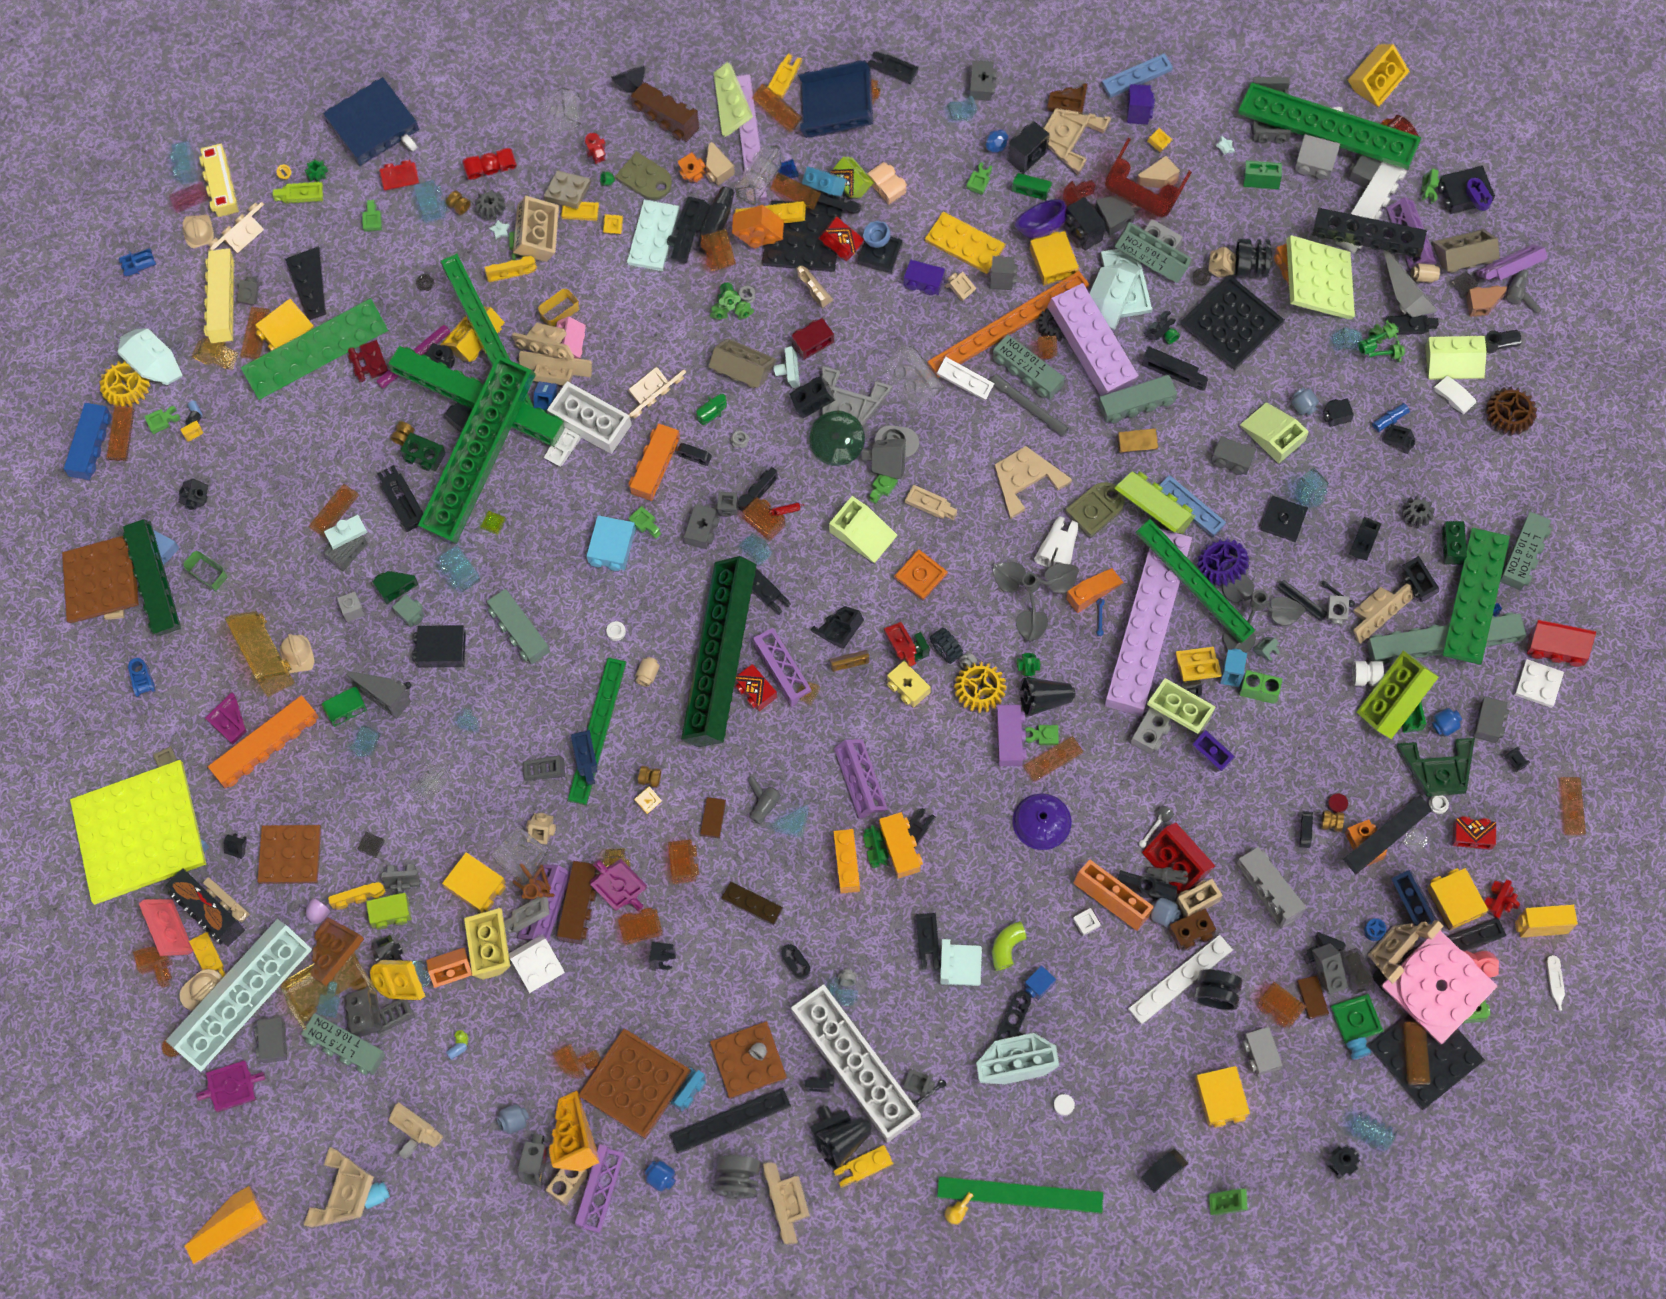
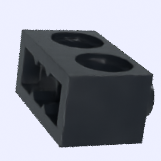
M822 376L813 378L807 384L789 393L795 410L803 418L835 401L829 383Z

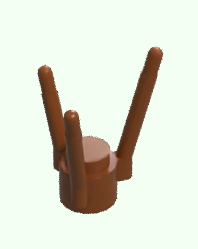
M521 863V869L530 880L532 875L524 864ZM540 865L539 867H542L541 875L543 881H535L541 886V892L549 893L551 886L548 883L543 865ZM513 880V884L523 891L525 886Z
M542 867L537 869L529 880V884L524 887L523 899L555 897L554 893L541 892V886L535 881L541 873Z

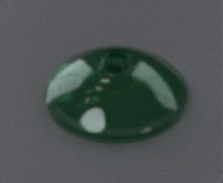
M844 411L827 412L820 416L811 428L809 435L810 447L814 455L825 464L831 466L847 465L861 454L865 444V432L859 420L852 414ZM838 433L839 438L834 439L833 434Z

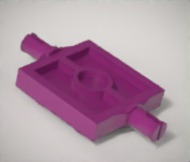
M621 858L608 867L599 859L594 862L593 866L600 873L590 881V885L616 911L629 903L637 911L643 908L644 905L637 897L646 889L647 885Z
M244 1060L207 1072L208 1089L196 1093L198 1101L210 1097L215 1111L218 1113L255 1101L254 1083L266 1080L263 1071L252 1075L249 1072L247 1061Z

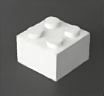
M543 934L509 953V958L529 993L565 973Z

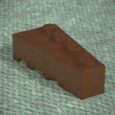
M646 82L631 95L632 107L637 112H643L647 119L657 122L661 129L671 132L678 141L682 140L687 143L700 129L698 111L696 109H687L685 103H676L672 96H663L661 90Z

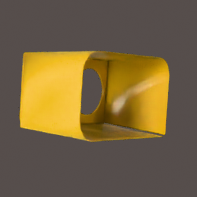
M564 288L539 306L540 317L547 325L556 327L557 321L570 317L579 310V301L568 289ZM566 298H569L574 304L553 320H547L543 316Z

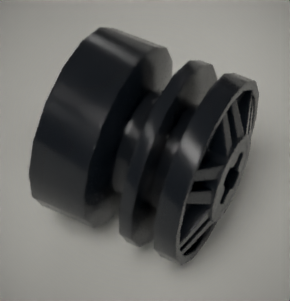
M1238 238L1235 253L1236 277H1249L1251 269H1254V275L1258 278L1262 269V277L1268 278L1272 266L1270 239L1264 240L1263 247L1261 239H1257L1255 247H1252L1251 239Z

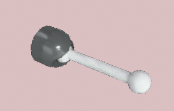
M1161 805L1157 811L1158 821L1146 837L1139 841L1140 847H1146V842L1161 822H1168L1174 816L1172 810Z

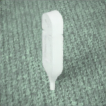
M1550 956L1546 961L1550 992L1558 1005V1011H1562L1561 1004L1565 990L1560 960L1556 956Z

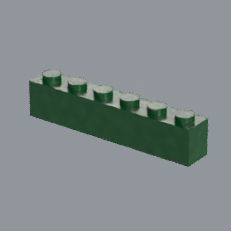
M142 519L123 526V538L128 543V555L134 564L133 573L139 582L138 591L145 603L143 608L149 617L150 622H148L150 631L155 635L161 636L182 629L151 521Z

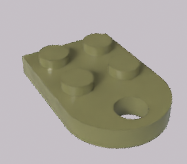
M637 151L615 175V180L648 200L662 199L669 194L672 188V178L669 172ZM663 184L666 186V189L659 191L656 189L657 186Z
M1101 482L1094 485L1065 509V513L1073 521L1078 522V526L1090 538L1117 517L1123 509L1124 495L1115 489L1116 485L1113 483ZM1115 492L1117 497L1111 499L1107 496V493Z

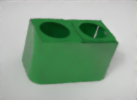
M352 687L321 704L334 727L357 716L352 715L357 709L364 708L361 713L367 711L357 687ZM347 717L343 722L335 724V721L339 718Z

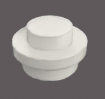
M1443 795L1432 796L1429 800V806L1432 808V812L1443 814L1447 811L1449 802Z

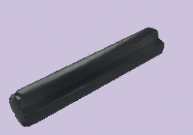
M1282 580L1277 587L1280 591L1301 604L1306 611L1319 621L1324 620L1327 616L1326 611L1287 581Z

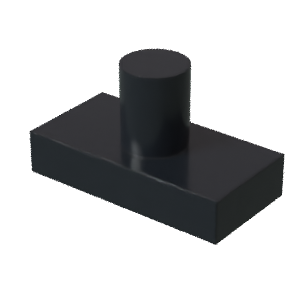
M681 223L677 236L670 235L667 238L668 246L674 247L671 255L672 259L687 264L696 228Z
M824 1106L818 1110L822 1121L810 1126L814 1137L819 1131L851 1121V1117L847 1109L833 1115L829 1106Z

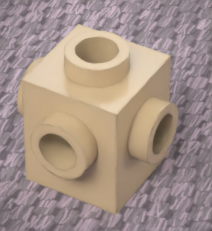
M1226 247L1211 251L1209 272L1218 278L1234 274L1236 254Z
M534 813L532 819L527 822L528 841L547 844L550 837L555 834L556 824H553L554 816H548L545 813Z

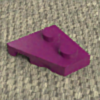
M233 692L205 717L232 745L247 732L236 696Z

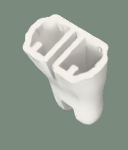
M1059 516L1039 548L1034 561L1049 568L1057 564H1071L1078 533V522L1072 520L1068 532L1062 530L1065 518Z

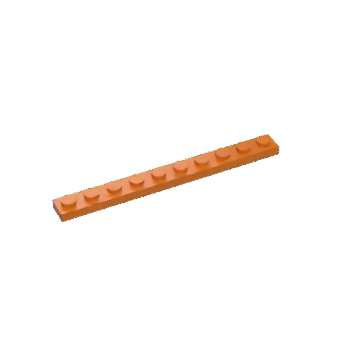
M1078 271L930 359L927 365L936 377L939 378L940 376L936 373L945 357L961 365L1004 339L1007 334L1011 335L1038 319L1041 312H1045V309L1048 308L1047 306L1053 297L1082 283L1088 289L1090 284Z

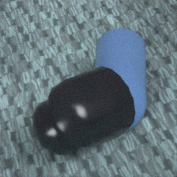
M191 401L188 403L191 413L185 420L186 425L196 420L199 423L202 418V412L196 401Z

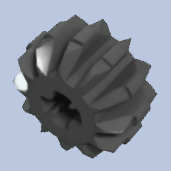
M493 189L488 193L484 190V194H478V199H475L476 212L480 214L481 218L486 217L488 221L491 216L495 220L497 214L502 216V211L506 208L504 197L501 196L499 191L494 193Z
M1418 495L1414 499L1410 497L1407 503L1403 505L1402 516H1405L1404 521H1411V527L1414 524H1417L1418 528H1421L1422 524L1427 526L1429 521H1432L1434 518L1435 508L1431 507L1432 501L1426 502V496L1422 500Z

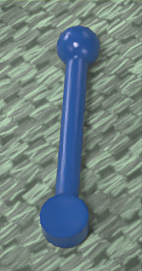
M1101 598L1097 600L1099 618L1096 633L1098 636L1104 635L1102 630V608L1105 600Z

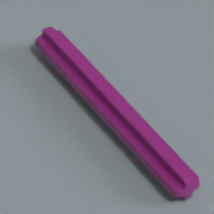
M442 325L414 349L415 353L425 355L432 342L438 344L450 334L449 328ZM388 370L376 382L384 389L399 375Z

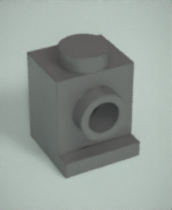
M718 492L717 510L720 515L731 517L738 514L737 492Z

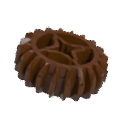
M1512 386L1508 390L1503 387L1501 391H1495L1494 395L1490 396L1485 414L1488 415L1487 421H1492L1491 427L1497 425L1496 431L1503 429V434L1510 431L1511 436L1514 435L1515 431L1518 435L1522 431L1526 432L1529 427H1532L1537 417L1536 401H1531L1532 395L1526 396V390L1519 392V387L1513 390ZM1513 406V408H1512L1513 413H1512V415L1510 416V413H1511L1510 409H1511V407Z

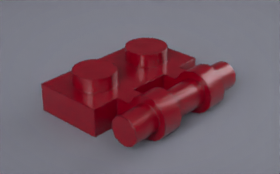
M377 340L360 345L362 351L360 353H356L354 348L348 349V359L353 364V372L359 382L366 380L365 374L370 373L373 379L384 375L388 371ZM365 359L367 366L362 367L359 361Z

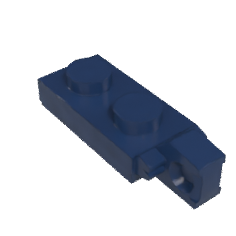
M590 730L570 734L580 776L585 775L587 785L595 784L593 773L598 772V766Z

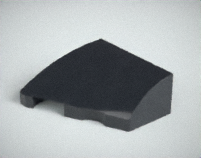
M843 606L835 614L825 618L826 622L819 629L813 626L811 631L828 642L844 649L863 623L864 618L859 610Z

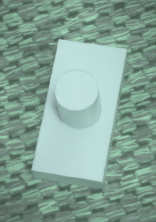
M793 347L785 348L786 363L774 366L775 375L787 374L788 382L792 388L800 387L797 353Z
M356 515L348 520L338 521L336 526L324 531L334 550L366 534L367 530L359 515Z

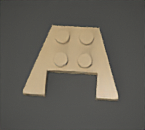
M1055 109L1044 127L1050 133L1048 148L1079 175L1087 159L1071 151L1087 126L1104 134L1111 122V117L1105 116L1101 118L1096 117L1094 114L1082 115L1075 111Z
M1027 446L995 464L996 474L1011 519L1025 511V507L1016 494L1047 476L1057 491L1072 483L1070 477Z
M1437 920L1433 921V924L1421 922L1418 926H1413V924L1395 925L1372 949L1368 956L1391 984H1394L1405 971L1398 965L1402 961L1403 955L1415 946V942L1419 937L1432 940L1442 929L1443 925Z
M329 1147L324 1165L339 1169L326 1210L309 1208L304 1225L310 1228L361 1218L374 1178L338 1150Z

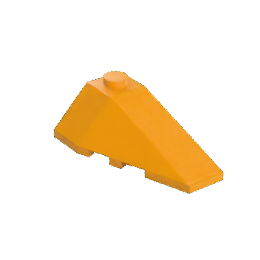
M578 1091L558 1099L555 1115L557 1120L556 1127L552 1131L553 1143L549 1147L551 1164L554 1168L583 1171L599 1163L597 1149L581 1099L578 1096Z
M250 1186L232 1195L185 1245L193 1264L198 1263L268 1222Z

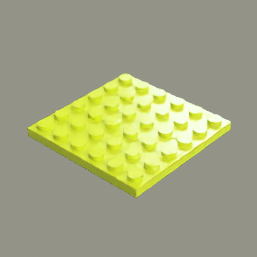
M181 760L70 799L91 902L94 905L173 877L182 868L190 871L206 865L186 773Z

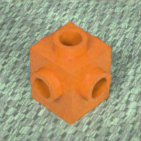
M693 152L677 161L681 167L679 172L684 180L688 179L690 182H698L706 174L704 170L706 165Z

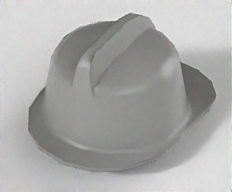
M885 426L877 432L875 442L877 440L906 439L905 457L913 455L919 447V438L916 432L907 427Z

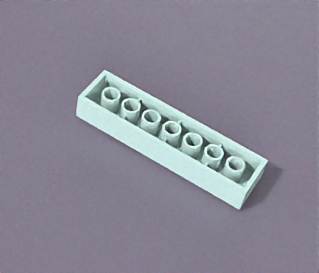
M276 919L168 1037L166 1042L201 1072L312 949L286 924Z

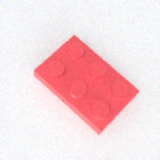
M146 899L139 903L160 956L188 955L193 952L173 899Z

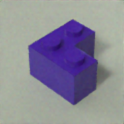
M1130 84L1127 124L1148 125L1149 119L1153 118L1155 106L1151 85Z

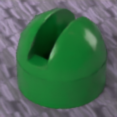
M603 171L601 173L600 183L602 186H611L615 182L614 175L611 172Z
M1170 328L1164 334V339L1168 344H1172L1180 338V334L1174 328Z

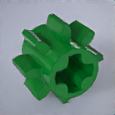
M314 159V161L307 163L308 169L305 170V173L310 181L316 180L320 182L323 178L326 179L325 173L328 172V168L324 165L323 161L319 162Z
M1024 653L1022 654V659L1017 658L1018 671H1021L1022 675L1034 676L1036 670L1040 671L1041 662L1039 658H1036L1035 654Z

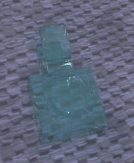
M464 708V715L459 716L457 720L459 729L478 732L480 727L478 720L472 716V710Z
M330 981L327 995L320 994L316 1014L337 1017L341 999L335 997L337 982Z

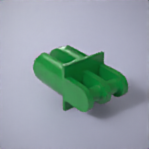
M719 394L713 399L708 397V401L696 410L697 420L700 424L706 425L717 416L721 417V411L727 407L725 394Z

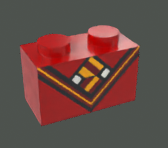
M837 216L828 224L819 237L826 246L830 247L845 261L849 260L856 253L864 241L859 234Z
M753 664L736 676L735 689L739 694H745L748 698V704L753 709L756 707L760 712L777 698V691Z
M1466 816L1456 818L1453 823L1452 846L1492 850L1495 847L1496 822H1492L1487 818L1471 820L1470 817Z

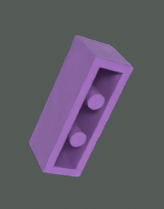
M997 705L999 766H1022L1023 760H1026V748L1022 747V741H1026V732L1022 730L1021 724L1025 723V712L1021 711V705Z

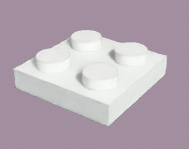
M1526 659L1515 696L1553 708L1564 672Z

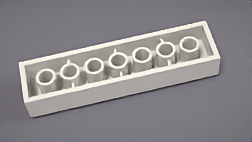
M824 984L791 1007L793 1016L887 1143L920 1119L921 1114Z

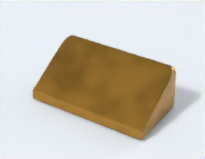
M867 650L829 659L833 672L870 662Z

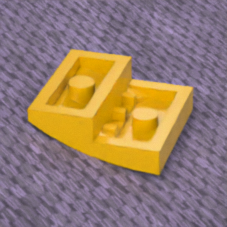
M1214 647L1176 651V661L1183 682L1222 677Z

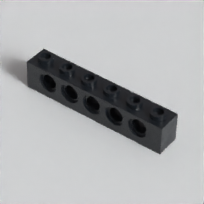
M1319 207L1312 231L1313 236L1321 239L1327 238L1336 242L1351 243L1355 246L1370 247L1374 250H1385L1393 254H1404L1412 258H1420L1427 233L1425 229Z

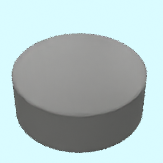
M413 1139L409 1140L400 1151L399 1156L404 1160L409 1158L417 1148L418 1143Z

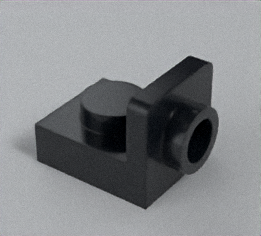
M1392 424L1383 438L1384 443L1401 447L1405 454H1408L1415 445V437L1411 429Z
M826 1069V1080H822L821 1077H810V1080H805V1092H830V1087H834V1075H831L830 1069Z

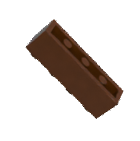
M573 860L557 933L559 941L582 945L583 939L586 940L588 937L587 920L591 921L593 909H590L591 902H595L597 891L590 885V881L600 873L592 863Z

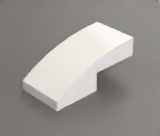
M1446 376L1435 386V392L1449 400V404L1462 414L1467 412L1476 403L1473 396L1449 376Z
M565 428L555 447L550 446L544 458L561 467L580 441L581 436Z

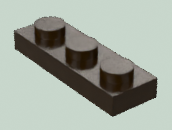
M731 881L721 897V900L773 926L783 910L782 906Z

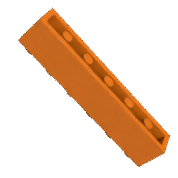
M301 695L207 767L225 789L232 787L238 782L240 777L250 774L257 764L267 761L270 754L284 748L287 741L297 738L304 728L313 726L319 717Z

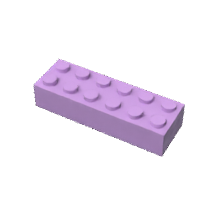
M1082 283L1053 297L1047 307L1100 396L1122 390L1134 384L1139 375L1085 285Z

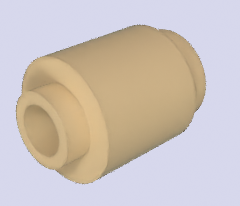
M1416 263L1411 269V277L1415 282L1433 283L1438 281L1440 276V269L1434 264Z
M652 657L642 659L635 675V681L642 686L650 687L660 667L657 663L658 661Z

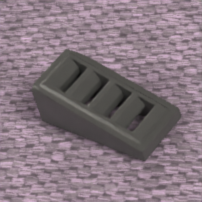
M558 755L523 761L524 780L565 777L564 758ZM546 764H549L550 772H547ZM531 765H534L533 775H531ZM538 765H541L542 773H539Z
M399 999L379 1010L385 1025L382 1026V1031L377 1033L379 1034L415 1018L408 1000ZM402 1006L404 1007V1010H405V1012H406V1013L403 1014V1015H402V1012H401V1010H400V1008H399V1007H402ZM395 1009H396L397 1014H398V1016H399V1017L396 1018V1019H395V1016H394V1014H393V1012H392V1011L395 1010ZM386 1013H389L392 1020L389 1023L385 1016Z

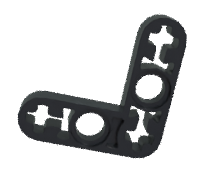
M1020 991L1014 995L998 1032L997 1040H1003L1001 1035H1005L1006 1032L1010 1033V1038L1025 1035L1020 1033L1019 1030L1031 1004V997L1027 992ZM1024 996L1025 1001L1028 1003H1023L1020 1011L1016 1010L1019 1004V1001L1016 999H1021V997ZM1016 1014L1019 1016L1020 1022L1018 1024H1011L1008 1017Z

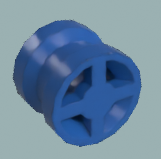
M1378 918L1371 919L1364 929L1366 938L1371 941L1380 940L1386 933L1385 923Z

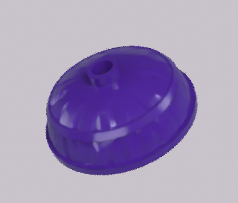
M1060 199L1039 203L1021 214L1015 222V227L1027 238H1040L1050 235L1065 222L1066 204Z
M1039 793L1028 796L1018 804L1014 811L1013 828L1015 834L1023 844L1036 850L1053 849L1066 840L1071 830L1072 820L1067 806L1053 795ZM1045 814L1047 818L1041 819L1039 815Z

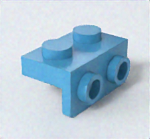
M689 1068L691 1070L690 1074L670 1102L681 1112L685 1108L690 1107L694 1101L693 1097L695 1094L700 1092L706 1085V1076L700 1070L695 1071Z

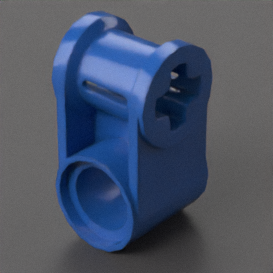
M141 658L132 659L128 664V669L136 697L149 691L155 692V684L148 665ZM138 666H143L139 672H135Z

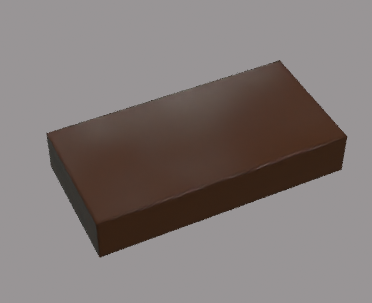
M706 798L701 836L720 839L726 807L725 799Z
M1318 976L1298 980V987L1309 1020L1329 1015Z

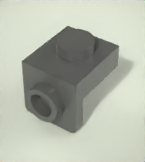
M246 276V279L240 280L237 302L257 304L259 286H262V282L257 281L255 277Z
M910 1069L903 1090L926 1098L928 1092L932 1093L936 1083L933 1081V1074L925 1075Z

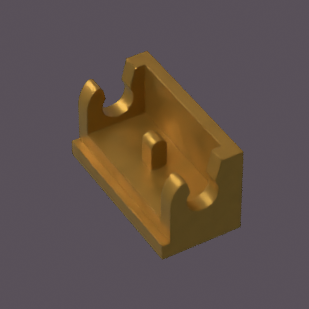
M1156 428L1118 432L1119 453L1158 449Z

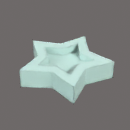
M1221 135L1216 146L1220 148L1224 155L1227 152L1234 153L1232 140H1227Z
M497 220L496 225L489 228V230L495 233V239L501 236L508 237L507 229L510 224H502Z

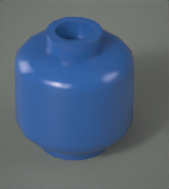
M1445 708L1433 716V722L1431 723L1438 735L1442 734L1447 737L1461 728L1460 721L1462 718L1457 710L1452 711L1450 708Z
M664 1161L652 1162L645 1172L646 1182L659 1192L666 1188L670 1190L676 1182L674 1179L675 1170Z

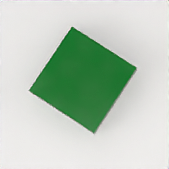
M1369 994L1330 1007L1345 1045L1352 1040L1362 1037L1368 1038L1384 1032Z

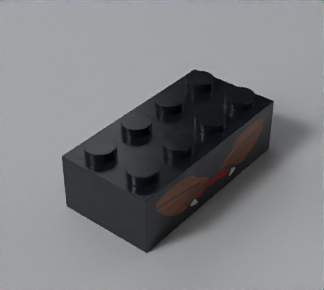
M184 868L166 884L169 888L167 893L195 919L219 945L224 943L229 947L245 931L241 924Z

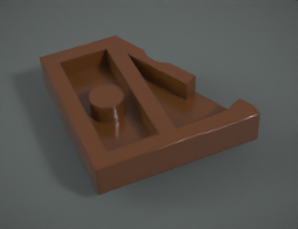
M1084 83L1082 87L1074 89L1068 87L1061 91L1050 92L1047 111L1054 112L1055 109H1062L1083 114L1088 84Z

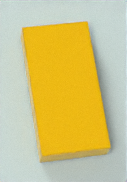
M581 202L578 209L563 205L561 217L562 219L598 221L599 203Z

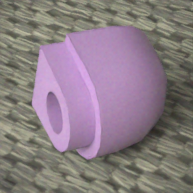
M314 898L311 899L306 908L307 919L313 924L321 923L330 913V910Z

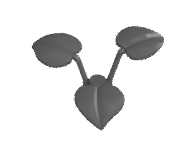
M1016 562L995 563L993 565L994 578L997 585L1003 591L1012 593L1018 589L1019 585H1024L1025 589L1029 592L1032 612L1024 611L1016 620V627L1019 633L1027 641L1031 642L1040 638L1048 627L1047 615L1042 611L1036 612L1033 592L1039 589L1040 583L1050 585L1051 590L1055 593L1062 594L1068 592L1075 585L1079 572L1077 566L1071 564L1053 565L1045 572L1047 581H1044L1042 578H1037L1034 573H1026L1025 568Z
M1241 575V581L1236 579L1235 584L1230 582L1227 587L1222 584L1223 593L1229 601L1238 603L1242 599L1245 601L1251 599L1250 606L1252 612L1247 621L1249 624L1255 612L1263 610L1265 606L1269 612H1272V620L1281 626L1294 624L1306 610L1301 604L1287 597L1273 598L1270 603L1264 591L1254 592L1252 580L1245 575ZM1226 629L1223 641L1227 650L1240 649L1247 653L1253 648L1256 636L1252 633L1240 644Z

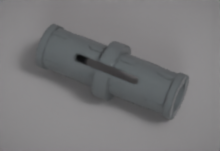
M1151 866L1147 869V874H1151L1147 876H1151L1155 880H1163L1164 883L1178 882L1186 884L1188 877L1184 876L1188 875L1187 871L1172 870L1170 867L1163 869Z

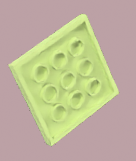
M1292 235L1286 238L1290 304L1346 319L1354 318L1351 253Z

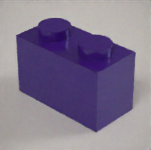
M910 259L904 276V286L913 291H924L928 295H939L945 278V268Z
M1207 730L1192 744L1221 771L1236 757Z

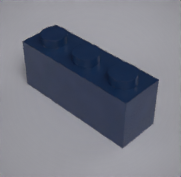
M1407 870L1391 878L1415 926H1418L1421 922L1433 924V921L1437 919L1413 872Z

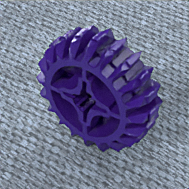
M1228 538L1225 541L1219 539L1217 543L1212 540V545H1206V550H1201V555L1198 556L1197 566L1199 571L1212 585L1216 583L1218 587L1221 584L1227 587L1230 582L1235 584L1236 579L1241 581V575H1246V569H1249L1247 550L1243 548L1241 543H1237L1235 539L1231 542Z

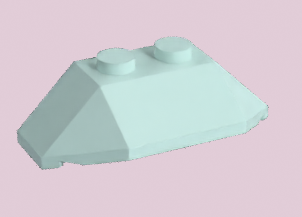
M1122 262L1101 267L1089 294L1112 330H1115L1141 272V267Z
M148 328L135 329L120 337L118 355L141 377L159 381L166 385L182 377L172 351Z
M1035 1033L995 1041L982 1058L976 1062L979 1082L991 1084H1009L1042 1077L1060 1066L1056 1045Z

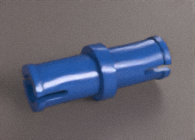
M1402 403L1392 411L1385 412V415L1374 421L1372 425L1379 433L1389 425L1396 424L1397 420L1408 414L1410 410L1405 403Z

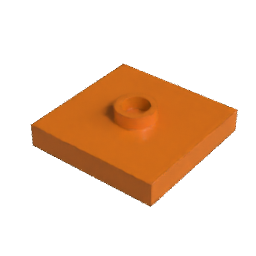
M918 549L894 575V578L924 601L944 579L948 571Z

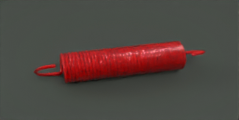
M793 503L773 508L771 510L772 515L779 516L799 511L801 504Z

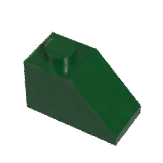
M393 571L380 573L372 580L386 605L419 585L414 575Z

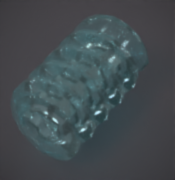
M1360 1110L1351 1128L1353 1129V1136L1360 1132L1361 1140L1368 1136L1369 1144L1376 1140L1375 1147L1378 1148L1383 1144V1151L1385 1152L1390 1148L1398 1129L1394 1133H1392V1126L1385 1130L1384 1122L1377 1126L1378 1119L1374 1118L1370 1122V1115L1367 1114L1362 1118V1111Z

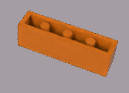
M659 423L657 428L651 432V441L649 445L646 444L643 450L644 456L642 461L639 460L637 463L635 476H632L629 481L631 494L650 501L655 496L680 440L679 430Z
M1090 859L1078 872L1073 883L1136 931L1146 922L1154 906Z

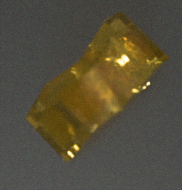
M203 338L197 342L192 358L206 365L214 362L228 370H232L239 353L226 347L225 342L211 343L209 338Z

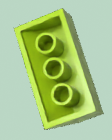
M1132 471L1115 487L1118 492L1175 533L1183 534L1196 516L1192 513L1193 509L1185 503L1183 506L1179 504L1176 496L1168 493V495L1164 493L1162 486L1156 482L1150 483L1147 480L1148 476L1141 471L1138 473Z
M1403 650L1356 713L1378 732L1392 739L1439 677Z

